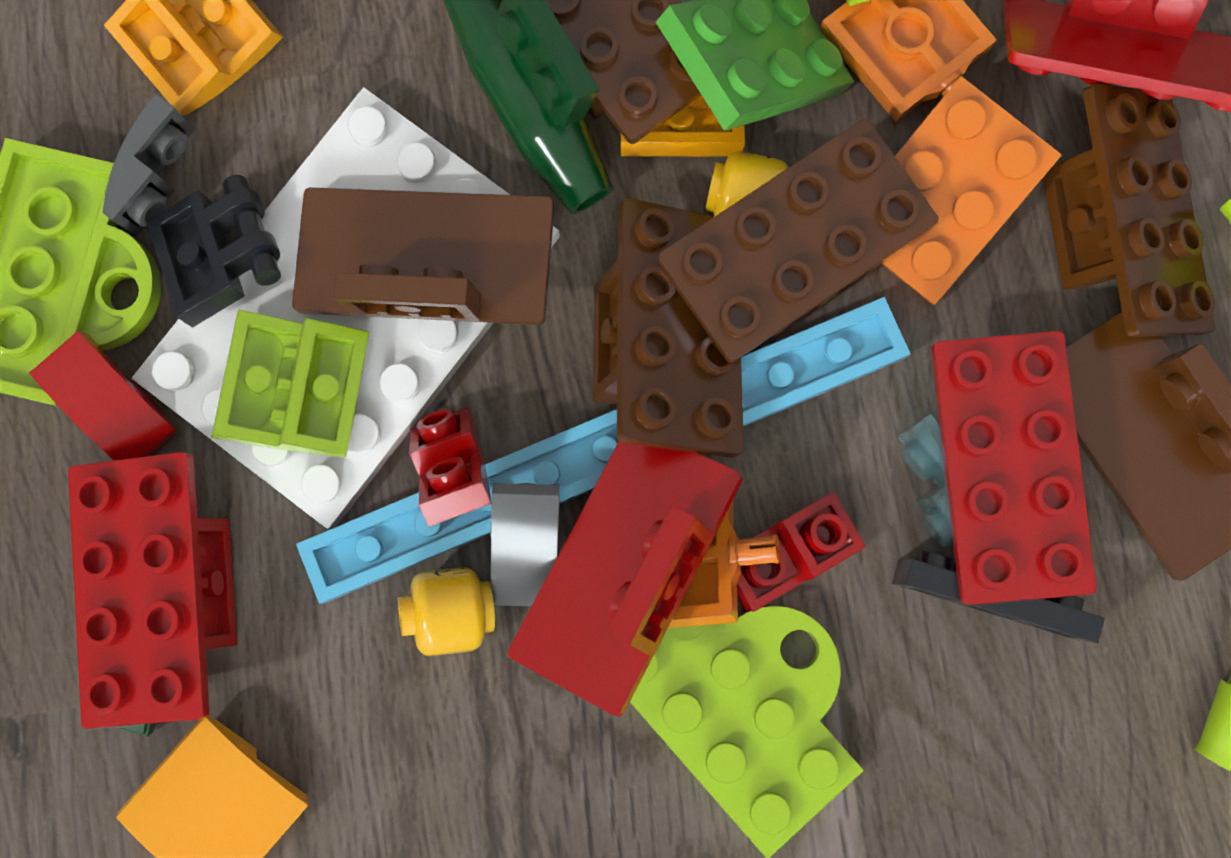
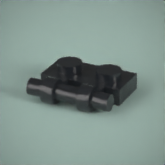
M242 175L227 177L222 183L225 196L214 203L197 190L147 221L176 317L192 328L245 297L239 276L247 271L252 270L255 281L262 286L272 285L281 278V272L277 264L280 258V250L273 234L265 231L262 219L265 216L262 201L258 193L250 189L247 179ZM236 227L240 238L227 245L224 234Z

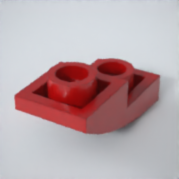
M79 330L29 372L32 378L64 413L114 461L150 456L179 431L138 384L130 382L88 334Z
M469 407L452 412L450 409L432 412L423 417L417 423V426L410 428L409 455L419 474L418 505L429 527L492 504L484 457Z
M834 491L752 537H766L776 534L779 539L780 551L778 552L781 555V560L778 564L766 563L742 566L737 582V599L745 612H755L803 582L816 578L866 548Z

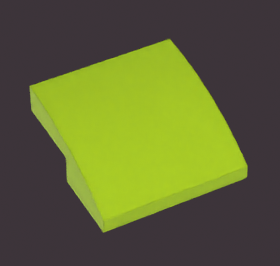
M238 309L211 438L301 453L346 457L369 332L305 318L303 323Z

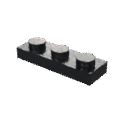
M921 551L918 560H898L892 584L1078 641L1099 643L1105 620L1104 617L1082 611L1085 600L1077 596L965 605L960 601L955 559L927 551Z

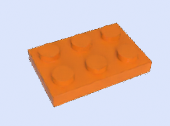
M960 76L895 156L938 215L939 220L931 229L885 259L881 265L928 303L935 306L1062 154Z

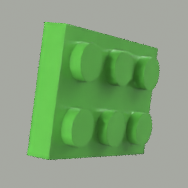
M693 0L669 5L656 21L659 29L724 131L838 97L854 83L851 75L843 65L840 51L833 43L827 40L810 14L807 0Z

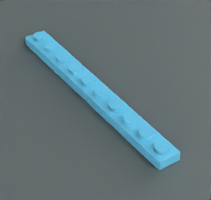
M885 297L742 356L743 427L894 364L911 355ZM617 409L485 464L491 503L493 483L560 485L559 504L593 491L619 442L617 438ZM418 492L299 542L296 546L318 602L323 604L491 534L492 504L429 527L418 505Z

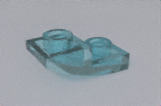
M929 414L914 422L897 437L905 446L901 450V455L910 469L924 481L931 478L936 485L916 501L926 512L921 517L925 528L940 545L946 548L950 544L953 546L940 426L934 417Z

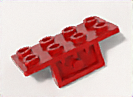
M1043 0L1004 1L1002 8L1008 61L1027 73L1048 75L1051 72L1071 75L1079 77L1090 85L1098 83L1113 86L1117 84L1138 88L1158 99L1171 100L1179 96L1204 101L1212 108L1231 112V37L1195 30L1209 0H1068L1066 5Z
M1060 331L936 342L931 347L960 601L965 605L1095 593L1097 586L1064 334Z
M619 441L509 647L508 657L605 712L621 717L625 713L743 482L740 473L696 452L642 446Z
M178 452L71 466L68 470L82 727L93 729L206 718L210 712L206 650L237 645L229 519L197 518L194 457L190 453Z

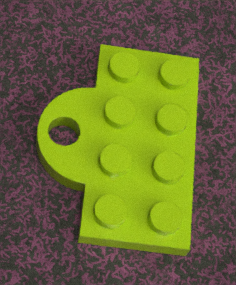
M5 138L0 153V393L59 407L29 374L30 371L78 330L88 334L102 350L122 346L142 333L157 311L161 297V278L153 256L144 245L126 232L118 229V224L103 214L105 192L114 163ZM135 279L139 288L136 301L126 309L116 310L111 301L113 288L122 280Z
M763 606L755 612L748 611L738 615V622L668 628L630 701L766 858H770L864 771L820 722L835 701L840 685L841 669L837 649L829 634L816 620L796 609L784 606ZM795 630L806 631L811 635L815 643L813 659L802 667L787 665L780 651L784 637Z

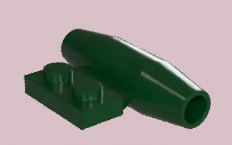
M444 0L445 8L470 71L523 159L571 214L580 213L604 199L613 190V186L585 118L599 91V87L546 0Z

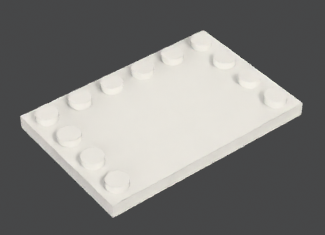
M364 87L265 210L262 223L265 231L273 234L280 250V258L277 262L281 272L279 281L272 285L262 286L255 281L252 270L239 276V280L245 297L193 328L178 319L132 377L135 382L329 530L335 528L410 432V428L414 427L493 323L303 314L294 310L292 300L305 189L315 187L510 195ZM554 226L551 248L560 237L559 230ZM238 309L303 323L305 318L369 332L346 457L301 453L211 438Z

